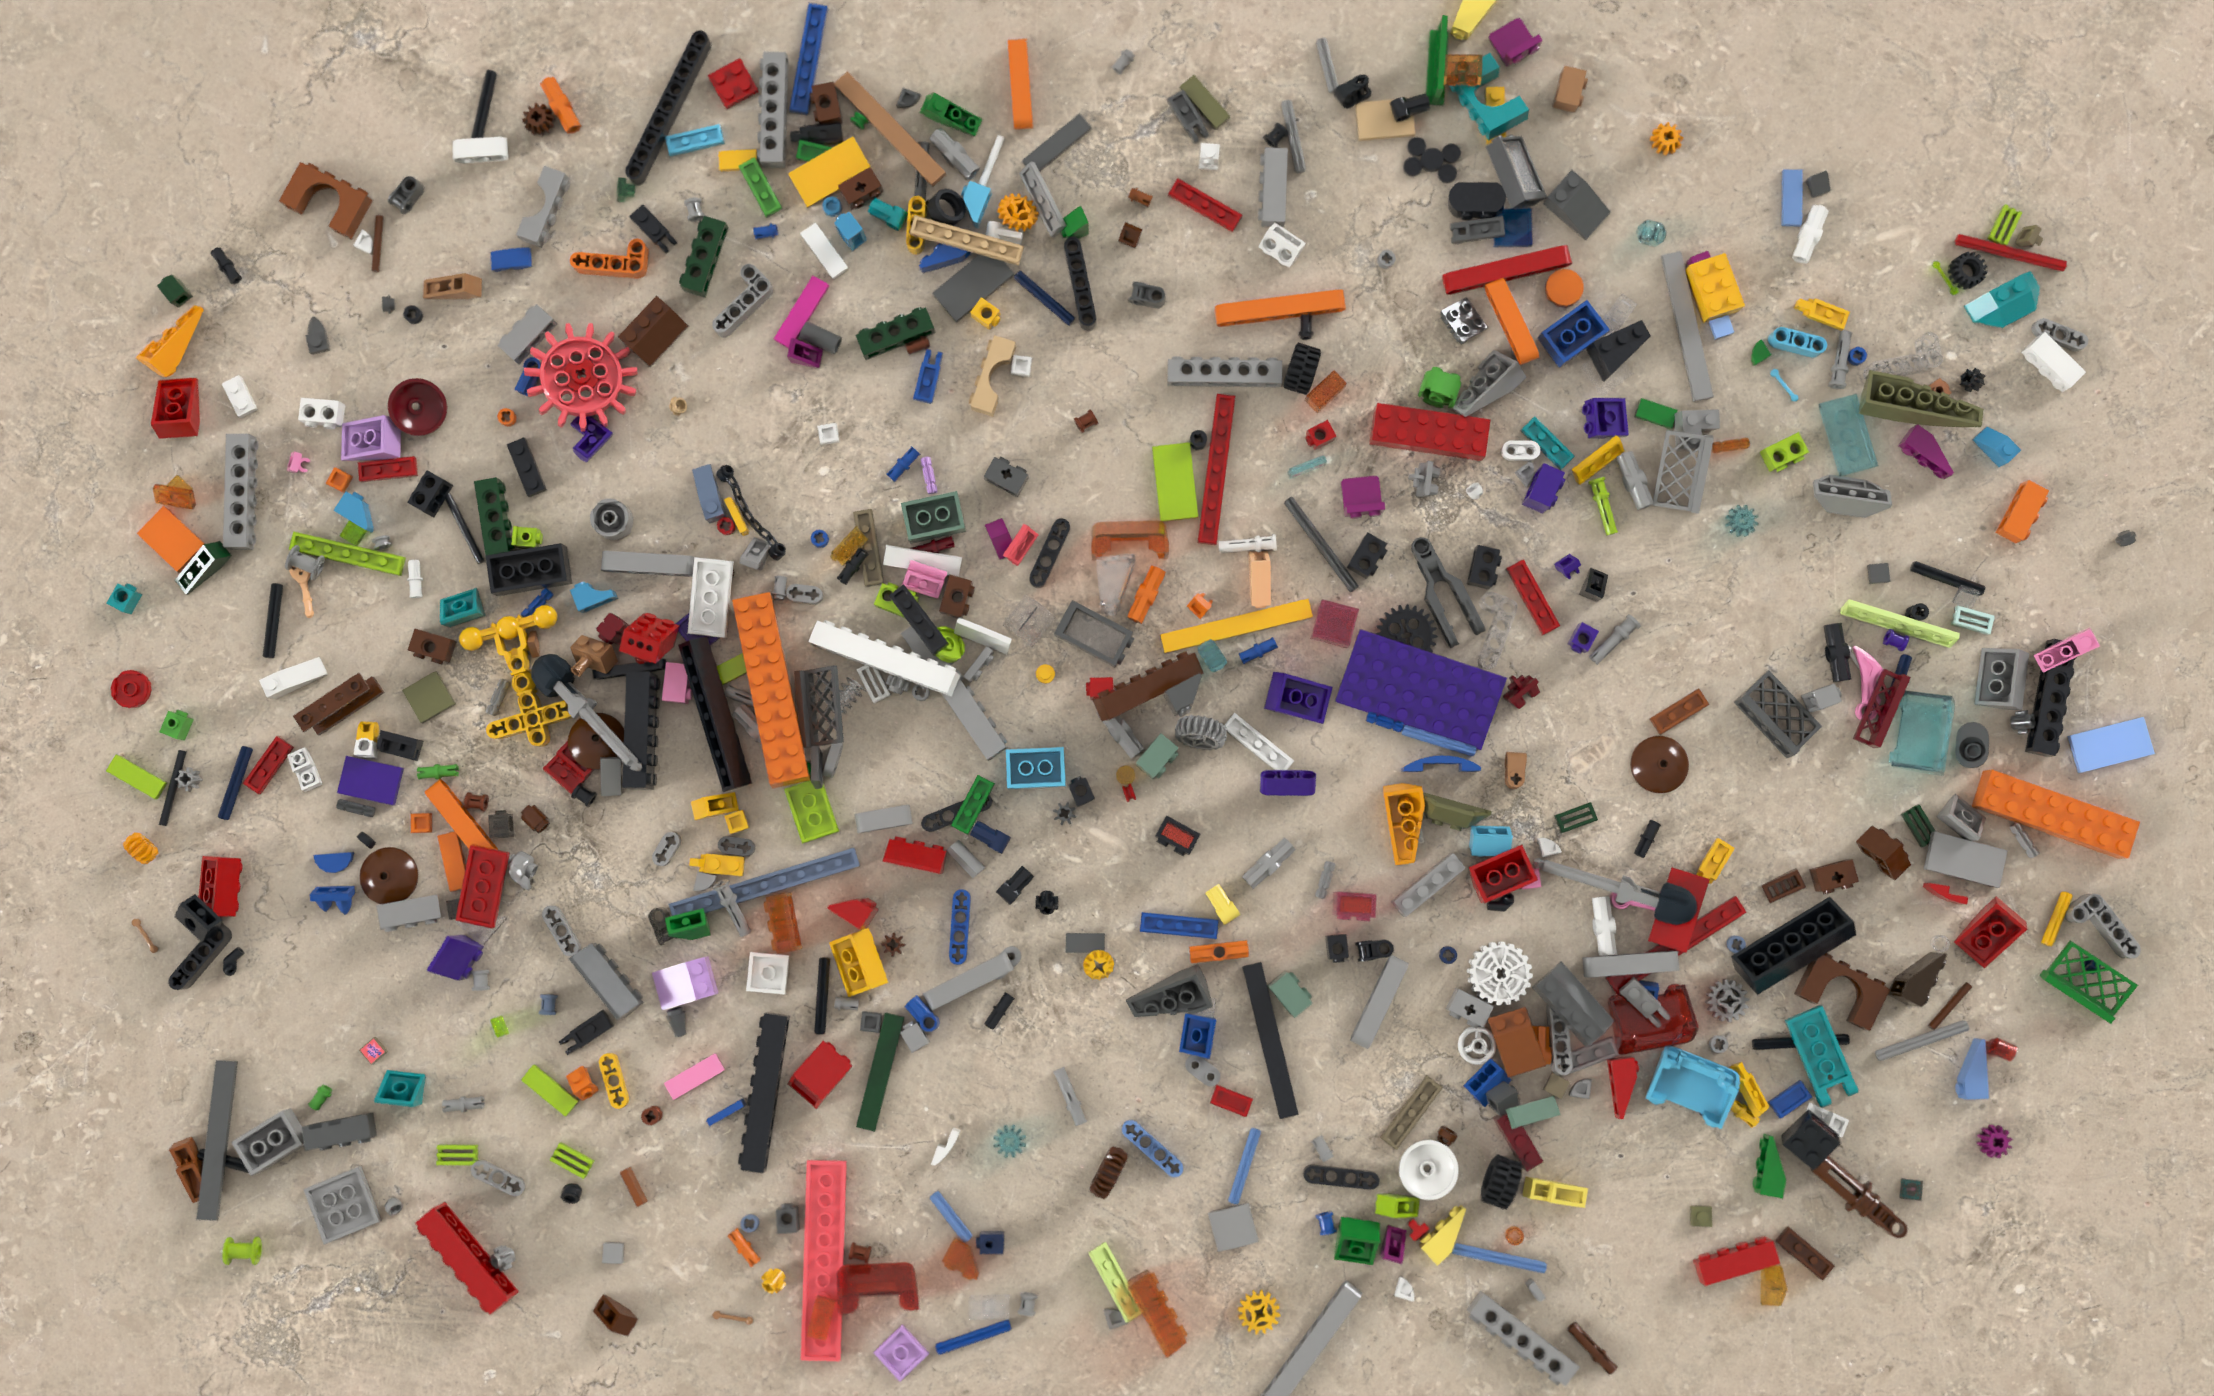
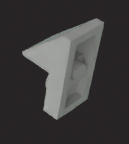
M754 537L740 557L739 563L749 568L762 570L769 554L770 545L767 541Z

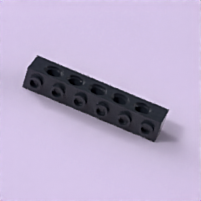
M2047 640L2045 649L2062 640ZM2076 658L2045 672L2040 671L2032 713L2035 717L2036 725L2028 733L2025 752L2044 757H2053L2058 753L2060 749L2059 737L2063 732L2062 721L2063 716L2067 712L2066 700L2071 691L2069 685L2070 679L2074 675L2073 664ZM2055 675H2056V676L2058 677V679H2059V683H2058V684H2056L2055 681H2054ZM2051 694L2055 696L2054 703L2051 701ZM2048 713H2050L2052 716L2051 721L2047 719ZM2044 732H2047L2048 734L2047 740H2045L2043 737Z

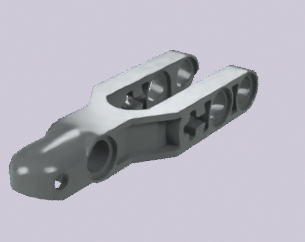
M1424 537L1415 539L1411 544V550L1427 583L1424 599L1448 646L1452 648L1460 643H1458L1452 630L1454 628L1452 625L1450 626L1444 615L1445 610L1434 591V584L1436 582L1444 581L1449 584L1474 634L1479 635L1481 632H1485V626L1462 581L1445 571L1428 539Z

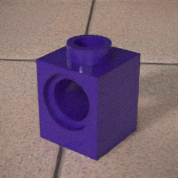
M1581 622L1577 625L1568 645L1572 646L1571 649L1579 654L1582 652L1586 653L1589 651L1599 631ZM1579 635H1584L1586 637L1585 644H1581L1579 642Z

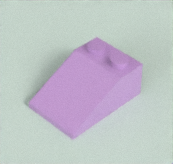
M382 415L342 423V461L385 460L401 457V430L393 424L389 416Z
M708 956L652 973L662 1010L718 994Z

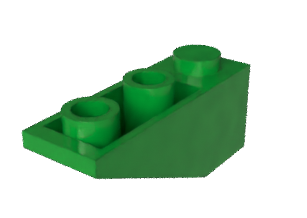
M935 92L926 96L919 112L937 123L974 137L982 122L980 117Z
M1763 1134V1138L1759 1142V1149H1761L1760 1157L1756 1160L1757 1176L1753 1179L1754 1192L1783 1199L1786 1177L1773 1136Z

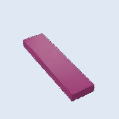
M812 275L774 337L776 342L789 349L791 338L798 339L803 325L806 321H809L828 290L829 284Z

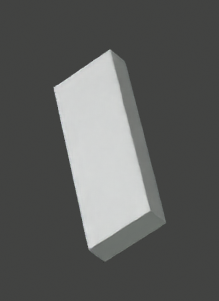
M816 223L800 233L833 280L848 270L847 265Z
M958 618L956 622L955 634L1007 655L1012 641L1011 638L962 618Z

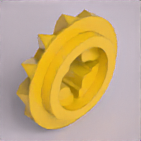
M1092 951L1084 959L1083 969L1092 980L1108 978L1109 974L1113 972L1114 961L1112 956L1106 951ZM1094 960L1099 964L1103 963V970L1099 968L1094 969L1096 967Z

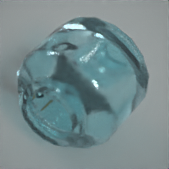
M1649 219L1645 220L1637 228L1639 242L1653 247L1658 246L1666 238L1665 226L1660 222Z

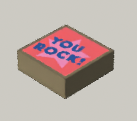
M373 1037L359 1050L371 1065L375 1064L388 1052L377 1037Z

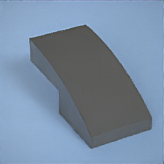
M1066 933V953H1090L1095 950L1105 951V933Z

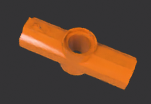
M554 76L545 78L540 85L549 100L548 103L552 111L559 118L567 134L577 132L582 126L572 110L573 107L565 93L563 94Z
M1151 565L1144 582L1140 584L1134 598L1135 601L1130 608L1127 618L1136 623H1143L1150 606L1153 605L1159 592L1158 588L1165 577L1166 572Z
M1247 940L1189 946L1191 963L1249 957ZM1218 946L1224 949L1222 957L1214 955V949Z

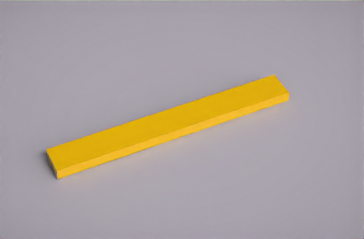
M1304 599L1160 634L1165 654L1313 618L1309 599Z

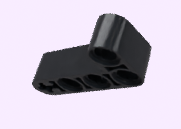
M221 923L215 935L203 943L200 941L169 977L168 983L172 989H188L196 982L232 939V932L227 926ZM219 931L222 933L221 940L217 938V934ZM206 946L209 948L208 955L204 952ZM193 961L197 965L195 970L192 969Z

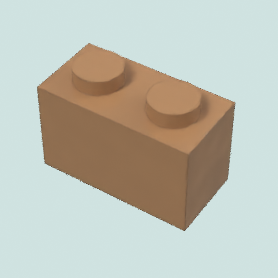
M1564 66L1560 74L1552 108L1574 113L1577 107H1581L1584 98L1581 95L1582 89L1585 90L1588 78H1585L1586 70Z

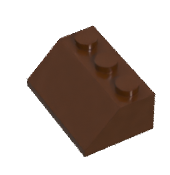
M656 295L618 338L651 367L687 329L688 325Z

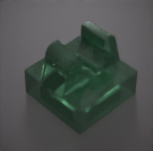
M618 177L616 202H624L626 197H634L635 185L626 184V178Z

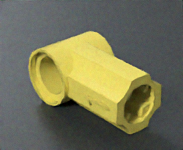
M1219 884L1205 893L1224 925L1240 916L1238 909L1228 899Z

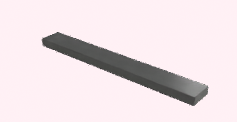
M216 1060L196 1220H219L238 1061Z

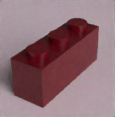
M1507 1113L1501 1117L1499 1115L1493 1117L1518 1162L1521 1163L1522 1169L1528 1172L1544 1162L1523 1126L1512 1129Z

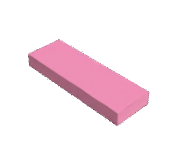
M715 1053L668 1080L664 1085L672 1099L675 1100L723 1072L725 1068Z

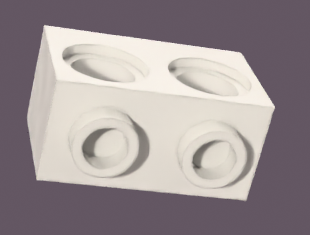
M1274 223L1268 229L1258 247L1265 254L1277 259L1280 264L1290 268L1297 260L1306 243L1277 223Z
M301 398L298 420L310 428H317V425H322L326 429H336V427H342L345 405L335 400ZM315 410L314 416L309 417L310 412ZM334 411V416L328 419L329 413Z

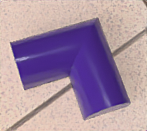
M577 416L570 425L581 433L583 437L573 447V451L581 460L588 462L612 437L613 432L591 416L586 417V430L581 431L579 426L580 417Z

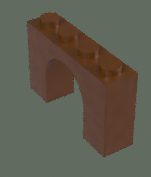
M1828 953L1808 964L1794 994L1810 1003L1818 1004L1827 984L1835 977L1844 976L1853 983L1856 989V1001L1846 1021L1863 1030L1871 1031L1890 991L1889 988L1885 987L1886 983L1876 978L1874 980L1868 978V974L1859 969L1856 971L1850 969V964L1841 960L1837 962Z

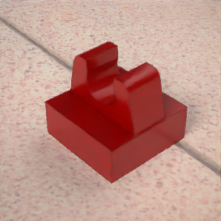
M1414 1219L1408 1223L1413 1230L1409 1236L1414 1242L1430 1230L1425 1223L1419 1226Z

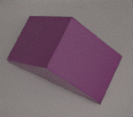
M791 338L787 357L793 364L819 368L823 350Z
M1000 518L985 525L999 560L1006 558L1003 554L1012 542L1003 518Z
M1390 1225L1387 1226L1379 1253L1383 1259L1399 1264L1403 1263L1407 1230Z

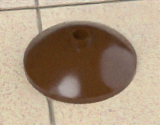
M596 713L624 744V728L622 724L611 715ZM580 718L574 723L569 732V751L575 761L581 766L600 770V757L618 756L600 736L598 741H593V737L599 735L585 719Z
M1653 736L1637 745L1631 756L1630 766L1635 781L1642 788L1653 793H1667L1675 790L1684 782L1689 770V761L1684 748L1677 741L1666 736ZM1662 760L1666 763L1665 767H1661L1660 762Z
M385 847L371 853L361 866L360 884L362 890L369 899L378 904L406 900L414 892L418 883V868L414 859L407 852L399 848ZM384 872L387 874V878L385 880L382 878V874Z

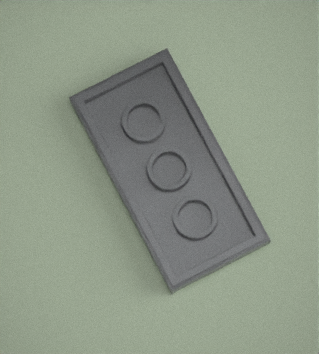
M978 255L932 294L957 323L972 311L981 297L984 300L1011 279L1014 273L1004 261Z

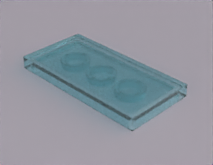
M1857 394L1818 404L1839 476L1878 466L1864 416L1858 414L1860 403Z

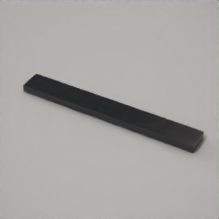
M1258 962L1242 966L1279 1119L1299 1115L1262 963Z

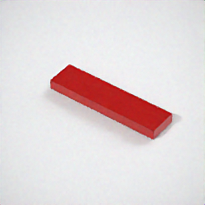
M1177 178L1168 193L1169 197L1231 232L1235 230L1242 218V214Z
M1524 559L1506 568L1542 636L1560 627Z

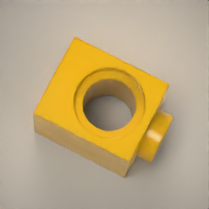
M982 297L970 312L974 320L989 330L992 326L996 327L1001 320L1000 310ZM989 311L992 313V316L990 318H983L982 314Z

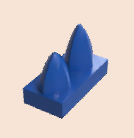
M355 886L315 887L310 893V901H316L317 905L325 912L331 907L332 901H335L338 909L346 915L351 908L352 897L356 893Z

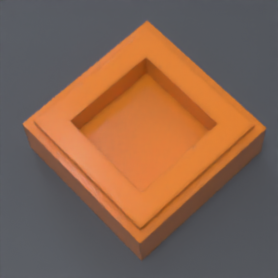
M334 467L325 484L345 493L353 476Z
M432 813L411 814V833L432 832Z

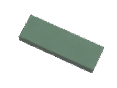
M1554 1096L1506 1109L1512 1129L1561 1115Z

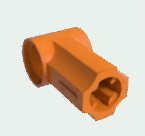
M1533 1026L1545 1064L1550 1065L1552 1052L1549 1047V1026Z

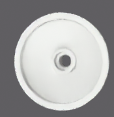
M1422 1140L1406 1149L1400 1160L1399 1174L1404 1187L1412 1195L1424 1200H1435L1448 1194L1456 1184L1458 1163L1453 1152L1444 1144L1434 1140ZM1425 1165L1430 1166L1429 1171H1424L1423 1168Z

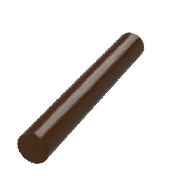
M376 215L371 268L373 272H379L383 230L382 215Z
M1966 982L1928 1026L1935 1030L1970 991L1972 986Z

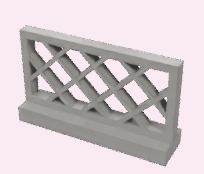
M1666 430L1653 497V506L1699 513L1714 440L1713 435ZM1676 435L1682 442L1672 448L1668 443L1669 436ZM1692 438L1701 439L1699 447L1693 451L1686 443ZM1684 444L1690 453L1680 459L1675 450ZM1673 452L1679 461L1669 467L1665 462V457ZM1692 455L1696 460V465L1688 470L1682 461ZM1681 463L1687 472L1677 478L1671 469ZM1669 471L1675 480L1665 486L1661 478L1662 475ZM1689 474L1693 480L1692 484L1684 488L1679 480ZM1677 482L1683 491L1673 497L1667 488ZM1666 490L1671 499L1665 503L1658 502V494ZM1685 493L1689 498L1688 506L1679 505L1676 498Z

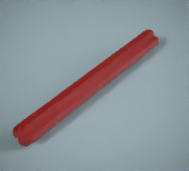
M1958 234L1955 238V245L2061 272L2065 271L2067 267V261L1962 234Z

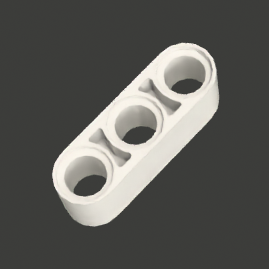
M504 137L458 139L453 141V161L457 163L504 161L508 159V143Z

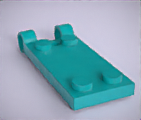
M1818 1005L1786 1019L1785 1023L1820 1107L1824 1108L1832 1104L1826 1089L1842 1083V1087L1849 1097L1859 1093L1823 1006ZM1828 1075H1832V1079L1829 1080Z

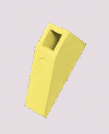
M1462 1205L1453 1207L1445 1220L1441 1219L1434 1226L1435 1230L1432 1233H1426L1420 1239L1421 1243L1419 1246L1437 1266L1452 1253L1466 1211Z

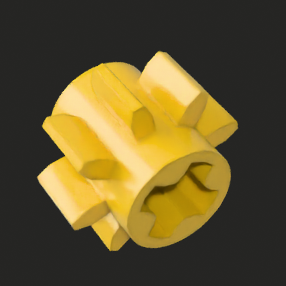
M770 1268L761 1277L764 1280L762 1287L768 1293H773L774 1291L778 1293L786 1285L784 1282L785 1274L777 1268L774 1270Z

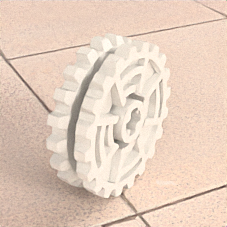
M1490 942L1488 947L1483 945L1480 947V952L1475 951L1473 953L1475 958L1473 960L1470 959L1468 962L1471 968L1467 969V973L1470 974L1467 980L1473 984L1471 987L1472 991L1478 992L1477 997L1480 999L1485 998V1002L1490 1004L1494 1001V1005H1501L1502 1002L1509 1005L1511 1000L1517 1002L1520 1000V995L1525 996L1527 993L1525 988H1530L1531 983L1528 981L1530 978H1533V974L1529 973L1532 965L1526 962L1529 958L1527 955H1522L1520 948L1514 949V945L1511 943L1506 945L1505 942H1498L1496 945L1495 942ZM1502 969L1503 977L1497 978L1498 973L1496 970Z

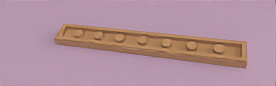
M848 71L834 83L836 88L932 187L947 175L934 159Z

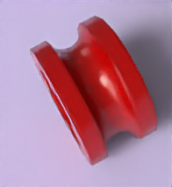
M723 517L717 522V529L723 535H731L735 531V523L732 519ZM724 522L731 524L728 531L721 528V526H724Z
M1131 783L1127 787L1122 786L1127 802H1130V799L1136 800Z

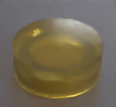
M1122 766L1117 770L1116 778L1119 783L1129 785L1135 779V771L1130 766Z

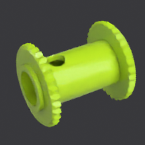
M228 1237L223 1245L222 1258L224 1264L230 1265L232 1259H251L252 1264L257 1265L262 1254L261 1239L255 1237L252 1243H234L233 1238Z

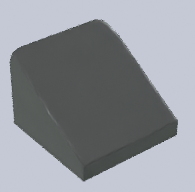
M1827 170L1812 175L1806 180L1812 198L1831 191Z

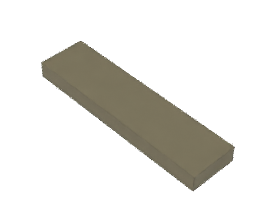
M873 510L855 511L853 515L858 546L865 550L864 553L868 552L869 554L861 564L865 587L882 585V583L884 584Z
M1426 1075L1380 1138L1397 1150L1443 1087Z

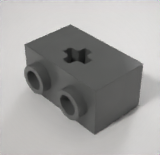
M994 457L984 475V479L1002 490L1019 497L1029 478L1028 474H1026L1027 471L1020 466L1015 468L1009 465L1010 461L1003 457L999 459ZM1010 472L1011 478L1007 477L1004 479L1003 473L1007 474Z

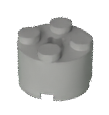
M604 499L598 502L594 509H592L590 522L594 530L604 538L619 540L630 534L633 527V516L628 507L615 499ZM612 516L615 517L612 523H610L609 520L612 519Z

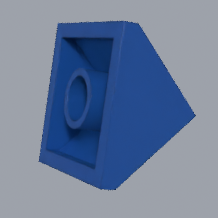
M1185 1013L1179 1052L1210 1059L1216 1019Z

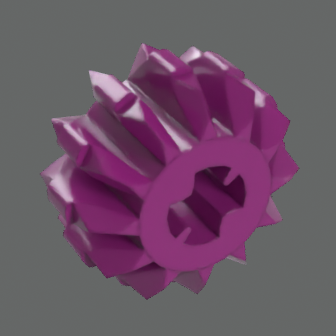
M1991 1124L1988 1125V1129L1981 1128L1983 1135H1977L1978 1138H1981V1141L1977 1142V1145L1982 1146L1980 1151L1986 1153L1987 1157L1990 1158L1995 1156V1158L1999 1159L2001 1154L2008 1155L2006 1149L2012 1148L2011 1145H2008V1142L2013 1140L2011 1137H2007L2009 1131L2003 1130L2002 1126L1997 1125L1995 1127Z

